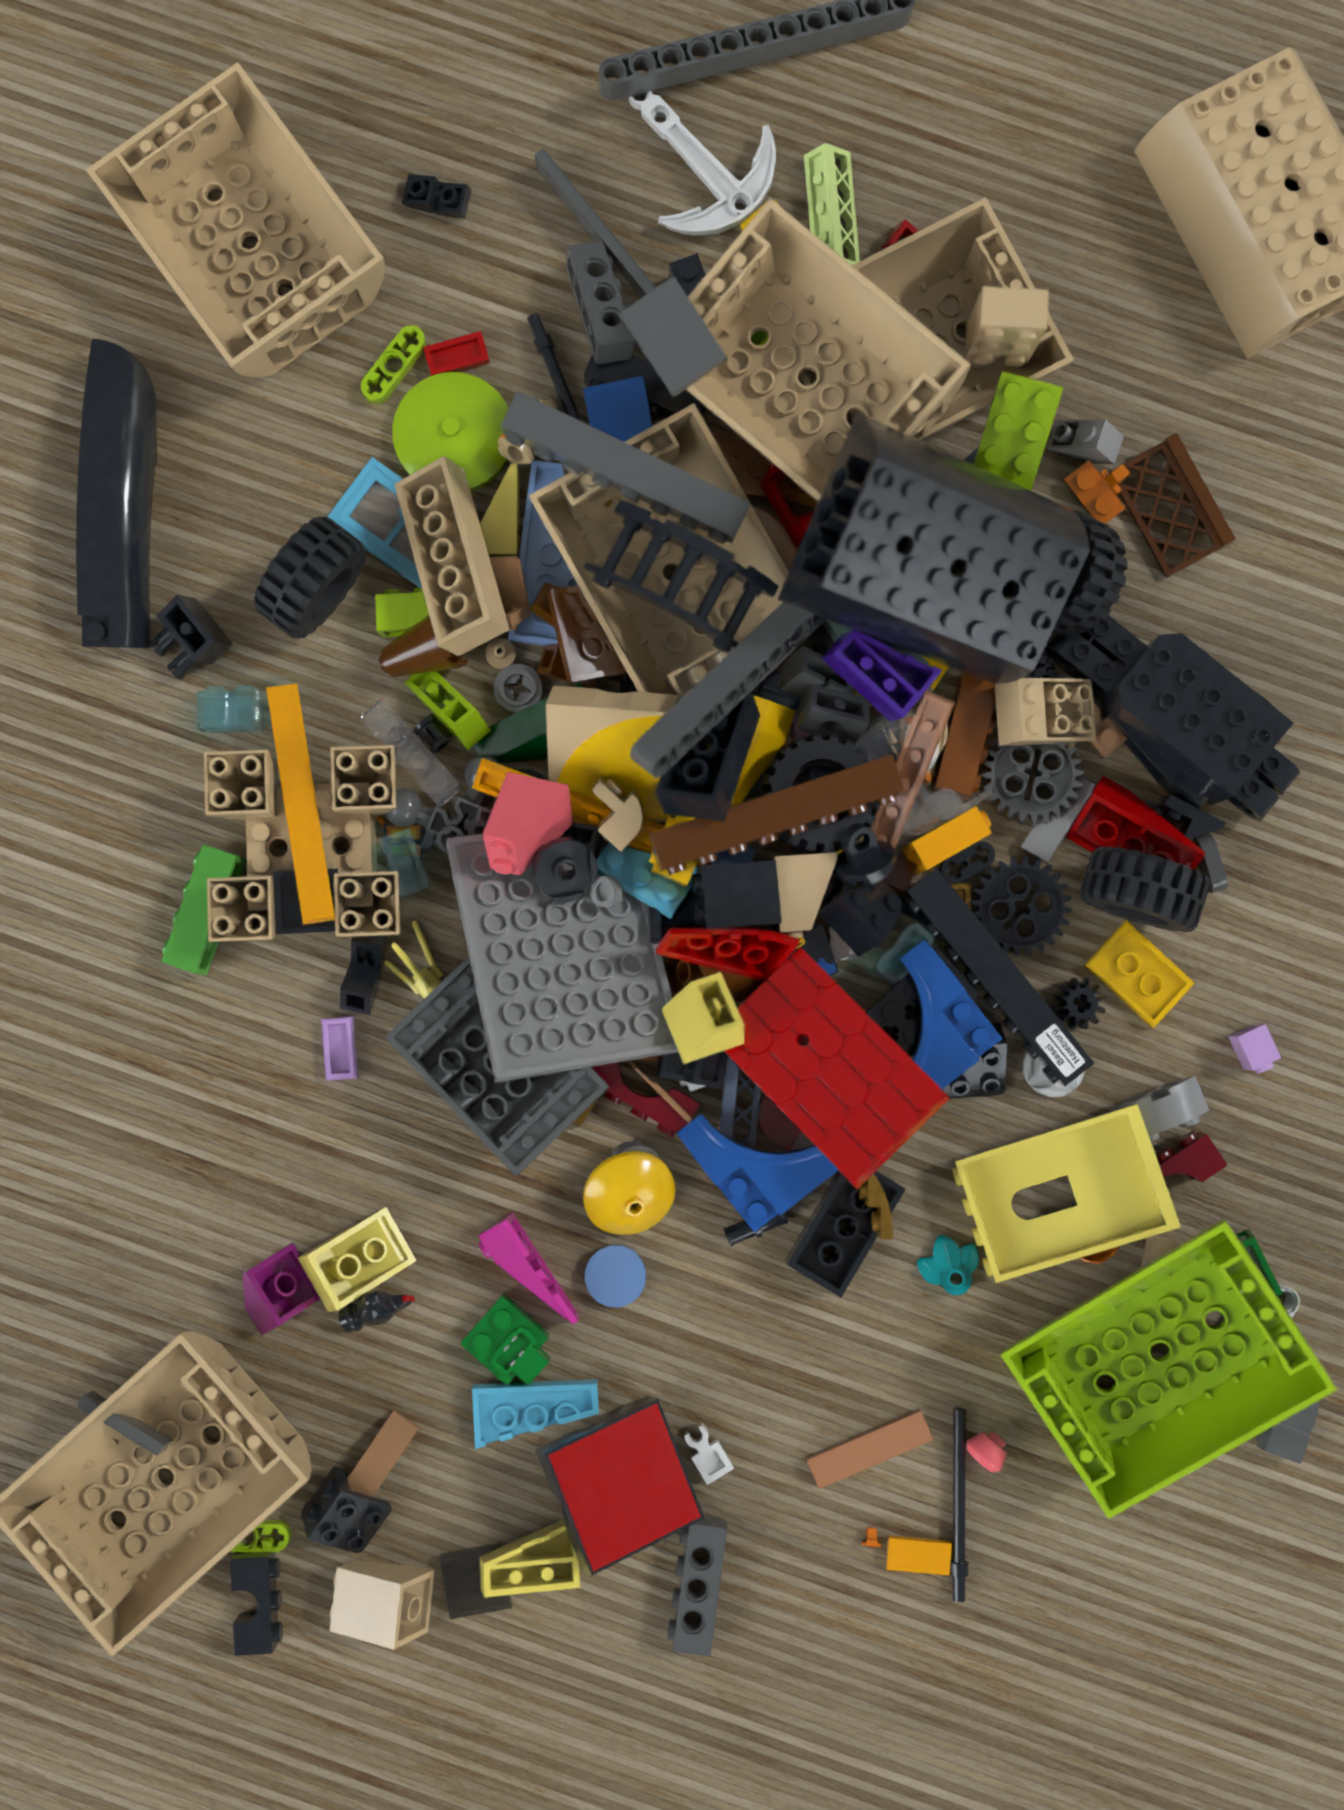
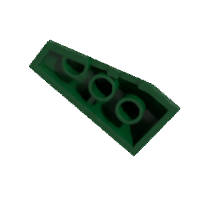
M580 683L575 686H572L582 688ZM548 697L489 726L491 731L474 745L477 755L492 756L499 763L548 759L546 702Z

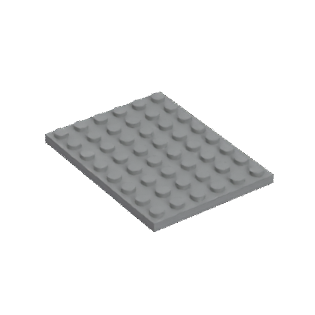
M563 833L560 838H564L566 833ZM483 834L447 838L446 847L495 1082L678 1052L662 1013V1008L672 999L662 955L656 954L655 951L658 944L650 942L648 905L622 890L623 900L620 904H616L613 907H599L591 899V883L581 898L570 902H559L545 895L536 885L533 877V864L521 875L501 874L494 869H490ZM603 837L598 857L603 852L608 843H611L605 837ZM586 841L585 845L589 846L590 842ZM628 845L626 846L627 848L636 850V848L630 847ZM567 863L561 864V867L558 868V872L563 877L567 876V871L572 870V866H569Z

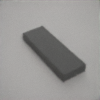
M91 1391L83 1395L77 1406L91 1414L107 1399ZM112 1414L103 1422L155 1455H159L166 1450L172 1440L135 1417Z

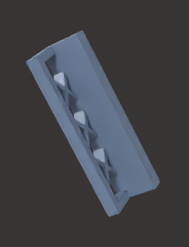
M728 1056L724 1076L719 1132L740 1145L745 1144L749 1140L748 1148L755 1149L761 1089L754 1083L753 1091L748 1084L752 1079L748 1078L745 1081L738 1072L739 1066ZM739 1078L743 1083L737 1088ZM746 1086L753 1095V1103L742 1112L735 1103L736 1093ZM736 1108L740 1114L734 1118V1112ZM752 1109L750 1121L745 1114ZM743 1117L750 1125V1134L739 1142L732 1134L733 1124Z

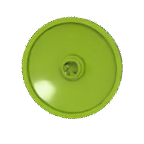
M440 373L420 381L403 397L393 420V444L403 468L411 475L445 456L465 470L471 492L486 486L502 472L508 462V459L500 455L497 448L499 445L497 441L503 434L500 425L509 409L505 400L489 383L466 373Z

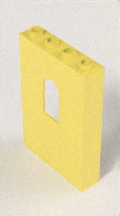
M1138 1104L955 1161L957 1167L952 1168L957 1186L963 1185L967 1196L962 1198L967 1216L973 1215L977 1226L972 1229L978 1247L983 1245L987 1258L982 1259L988 1277L994 1276L996 1283L1181 1228ZM1068 1176L1077 1202L1076 1206L1030 1220L1022 1219L1014 1213L1012 1198L1016 1192L1040 1183Z

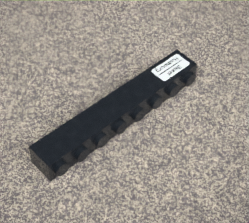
M937 868L931 869L904 891L908 896L904 901L915 914L921 912L927 920L924 924L926 929L935 939L939 936L947 945L944 948L947 955L953 962L960 961L967 969L963 972L965 977L974 987L978 984L986 993L983 996L985 1002L993 1011L997 1009L1001 1011L1006 1018L1002 1021L1003 1024L1014 1036L1018 1033L1026 1042L1022 1045L1023 1049L1033 1060L1037 1057L1045 1066L1042 1072L1052 1084L1058 1082L1066 1087L1094 1064L1085 1050Z

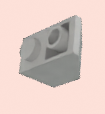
M1055 420L1046 448L1049 451L1082 462L1089 460L1092 464H1115L1124 435L1107 420Z

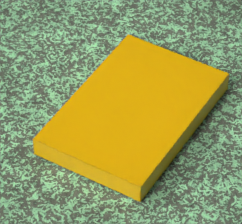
M1127 920L1123 921L1083 965L1151 1028H1154L1195 984Z

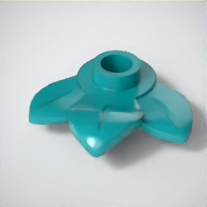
M940 1234L934 1243L933 1257L918 1259L917 1268L928 1283L942 1285L947 1293L959 1296L965 1294L971 1287V1274L978 1267L979 1254L973 1243L960 1249L953 1239ZM953 1274H959L962 1277V1283L954 1285L951 1283L950 1277Z

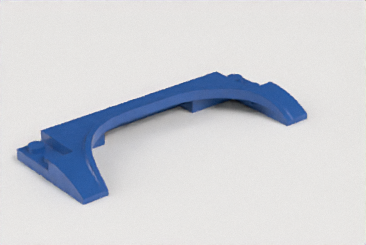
M923 939L899 958L914 981L921 1005V1031L912 1060L943 1089L980 1060L979 1057L1002 1040V1037L967 994L966 989L927 941ZM702 1113L677 1131V1135L713 1183L720 1188L754 1232L777 1214L781 1216L838 1171L837 1167L814 1144L801 1149L782 1152L751 1149L721 1134L707 1121Z

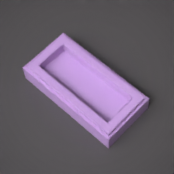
M354 1016L321 1019L326 1081L359 1078Z

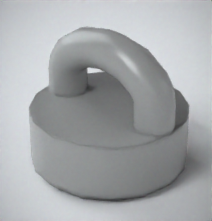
M600 876L595 879L593 885L591 884V899L599 907H613L616 904H620L623 900L622 886L615 877Z

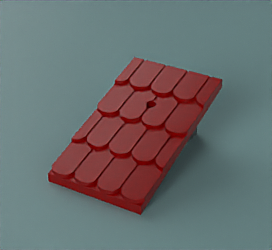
M800 947L790 956L791 958L787 959L767 981L759 986L737 1008L744 1023V1044L724 1051L858 1189L950 1098Z

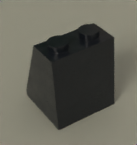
M776 860L701 865L696 869V874L692 875L693 892L698 893L699 905L695 906V920L697 925L701 924V928L754 927L769 930L782 923Z

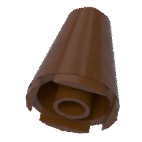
M429 615L382 648L381 656H379V664L385 673H389L392 677L457 669L465 666L468 662V658L463 660V655L457 656L437 645Z

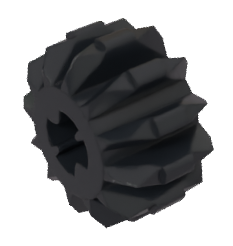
M1070 978V987L1065 983L1059 985L1060 990L1064 993L1063 995L1053 994V999L1060 1001V1005H1055L1052 1009L1053 1011H1063L1059 1016V1020L1063 1023L1069 1019L1068 1028L1075 1029L1079 1023L1081 1029H1088V1020L1093 1024L1099 1022L1095 1012L1105 1013V1008L1099 1007L1098 1002L1105 1001L1106 997L1095 995L1099 991L1100 986L1096 984L1089 988L1090 979L1083 978L1079 984L1077 978ZM1074 999H1080L1082 1003H1085L1084 1008H1078L1077 1005L1073 1004Z

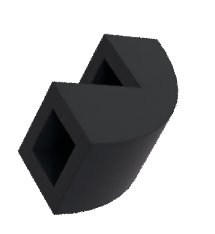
M388 935L352 937L351 962L340 988V1009L367 1015L371 1014L383 970Z

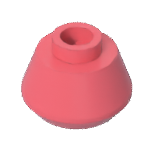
M983 1431L967 1440L966 1450L983 1467L994 1473L1002 1470L1007 1455L1004 1446L1007 1443L994 1431H991L990 1434Z

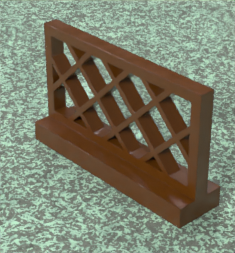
M1177 432L1167 437L1160 444L1124 463L1127 470L1141 472L1136 488L1125 486L1122 482L1119 483L1118 486L1122 490L1119 494L1166 578L1171 577L1214 552L1222 550L1235 541V536ZM1161 451L1167 462L1164 473L1146 469L1149 458ZM1144 461L1143 467L1135 466ZM1169 467H1170V469H1171L1173 475L1167 474V473H1168V470H1169ZM1144 474L1162 478L1157 494L1140 489ZM1165 479L1178 482L1181 492L1178 499L1161 495ZM1128 492L1135 493L1133 500L1131 499ZM1138 494L1155 499L1151 515L1137 510L1135 503ZM1184 494H1185V496H1186L1188 502L1182 501V498H1183V495H1184ZM1159 500L1177 504L1172 520L1154 516ZM1180 505L1192 508L1195 512L1196 517L1193 526L1176 522ZM1142 518L1149 519L1147 526ZM1152 521L1170 525L1165 541L1152 537L1150 533ZM1198 521H1200L1203 528L1197 527ZM1174 526L1191 531L1186 547L1169 542ZM1195 532L1207 535L1213 545L1204 551L1190 548ZM1157 544L1164 546L1162 553L1159 550ZM1167 547L1185 551L1182 562L1170 569L1164 558ZM1188 553L1196 554L1195 556L1186 560Z

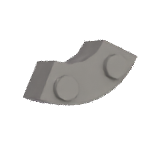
M1196 1076L1169 1082L1152 1091L1128 1098L1114 1107L1115 1110L1138 1104L1150 1141L1158 1139V1133L1176 1126L1189 1127L1199 1123V1116L1209 1111Z

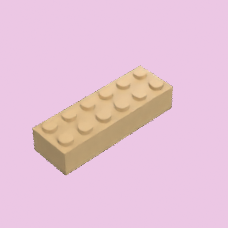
M443 456L395 483L396 493L437 645L460 656L510 630L465 470Z

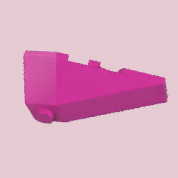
M513 1212L479 1234L478 1237L481 1241L478 1242V1246L487 1259L492 1257L496 1264L571 1324L578 1322V1312Z

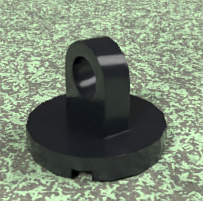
M861 823L853 824L846 830L842 839L844 850L837 856L834 867L836 875L841 882L855 886L857 885L856 882L864 881L865 885H869L883 880L893 872L897 856L895 849L890 843L877 840L874 831ZM860 834H864L863 841L854 844L856 838Z

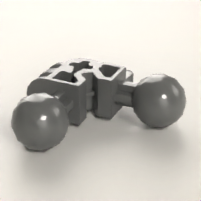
M488 755L475 756L469 760L464 771L465 782L469 787L464 799L457 798L454 805L457 813L450 816L449 811L435 806L434 810L422 805V800L417 793L411 789L401 788L396 789L397 809L385 813V816L390 823L398 827H408L415 823L427 827L426 834L421 842V846L424 849L438 846L435 836L446 826L460 827L464 823V829L468 831L467 836L483 834L492 811L481 806L486 793L473 789L472 785L482 758L497 764L500 763ZM452 831L450 835L444 834L442 841L446 842L447 838H455L457 833Z

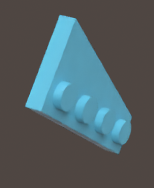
M598 1379L531 1382L529 1386L525 1382L509 1383L507 1386L504 1383L473 1384L472 1387L475 1449L484 1447L487 1443L497 1440L502 1442L512 1439L515 1435L531 1431V1433L541 1431L544 1427L558 1423L562 1425L599 1414Z

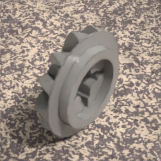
M522 664L510 665L497 675L494 682V695L501 707L512 713H517L540 700L542 697V682L539 675L531 667ZM523 677V687L530 691V693H520L519 697L514 701V691L506 687V685L516 686L520 678Z

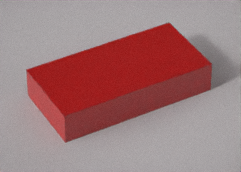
M481 331L423 347L431 376L447 372H462L490 364Z

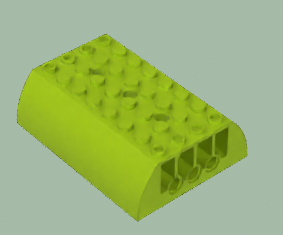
M1225 1219L1220 1220L1002 1349L1000 1354L1108 1519L1337 1390L1309 1343ZM1209 1312H1221L1224 1315L1223 1321L1216 1326L1209 1325L1205 1320ZM1154 1344H1166L1169 1347L1168 1353L1160 1358L1153 1356L1150 1351ZM1104 1374L1112 1376L1115 1380L1113 1386L1108 1389L1100 1388L1096 1384L1099 1376Z

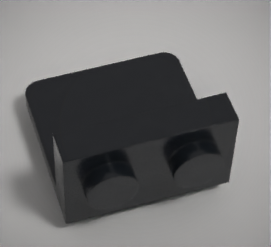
M1000 1023L991 1024L1002 1037V1040L982 1054L976 1064L943 1088V1091L949 1098L1001 1095L1005 1092L1007 1041Z
M333 1466L329 1474L321 1480L313 1497L303 1506L301 1518L307 1540L360 1553L369 1544L392 1511V1508L388 1501L351 1491L345 1469Z

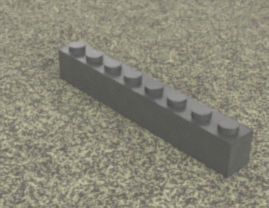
M519 391L516 392L500 425L502 433L506 435L505 440L518 447H522L525 444L535 449L534 454L547 461H551L554 458L564 463L563 467L576 475H580L583 472L593 477L592 481L600 487L609 489L612 486L621 490V495L624 498L638 503L639 500L651 505L650 509L661 516L673 515L679 518V524L690 530L695 531L698 527L708 532L707 537L717 543L725 544L727 541L732 544L748 512L750 502Z

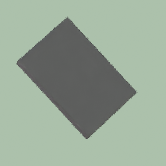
M674 276L619 313L623 322L673 397L728 361L727 356Z

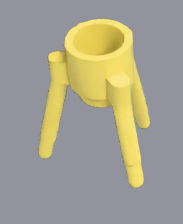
M413 921L412 926L431 971L427 967L419 971L397 943H393L392 948L414 976L412 979L409 978L388 960L384 962V965L405 982L416 995L420 993L425 999L442 982L440 977L444 974L437 967L418 922Z

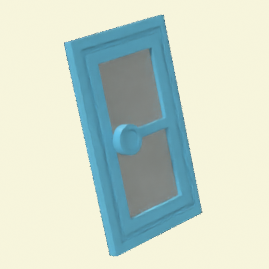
M372 457L327 517L361 541L365 549L418 588H422L394 485L401 481L402 478Z

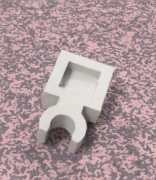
M700 1423L698 1427L702 1432L701 1438L693 1439L687 1431L685 1432V1441L690 1447L697 1449L695 1453L691 1454V1459L708 1485L733 1470L734 1466L718 1439L709 1443L708 1429L703 1423Z

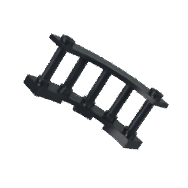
M619 500L614 512L624 519L622 522L624 527L602 568L587 562L583 568L594 575L592 581L606 589L614 586L659 607L714 640L712 645L715 648L729 654L730 650H733L739 644L733 638L755 597L764 594L774 598L779 585L751 565L747 569L733 560L734 554L703 536L667 518L664 523L650 518L651 511ZM642 529L650 532L652 539L633 575L628 580L615 574L614 571L635 532L639 533ZM670 541L684 548L683 552L685 555L663 596H660L641 585L663 544H668ZM703 558L717 566L715 568L717 573L696 613L693 614L675 604L674 601L696 560L700 561ZM734 577L744 584L742 587L744 592L723 631H720L706 622L728 578L732 579Z

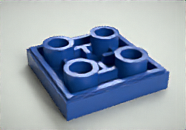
M644 376L583 388L590 426L623 442L653 426Z

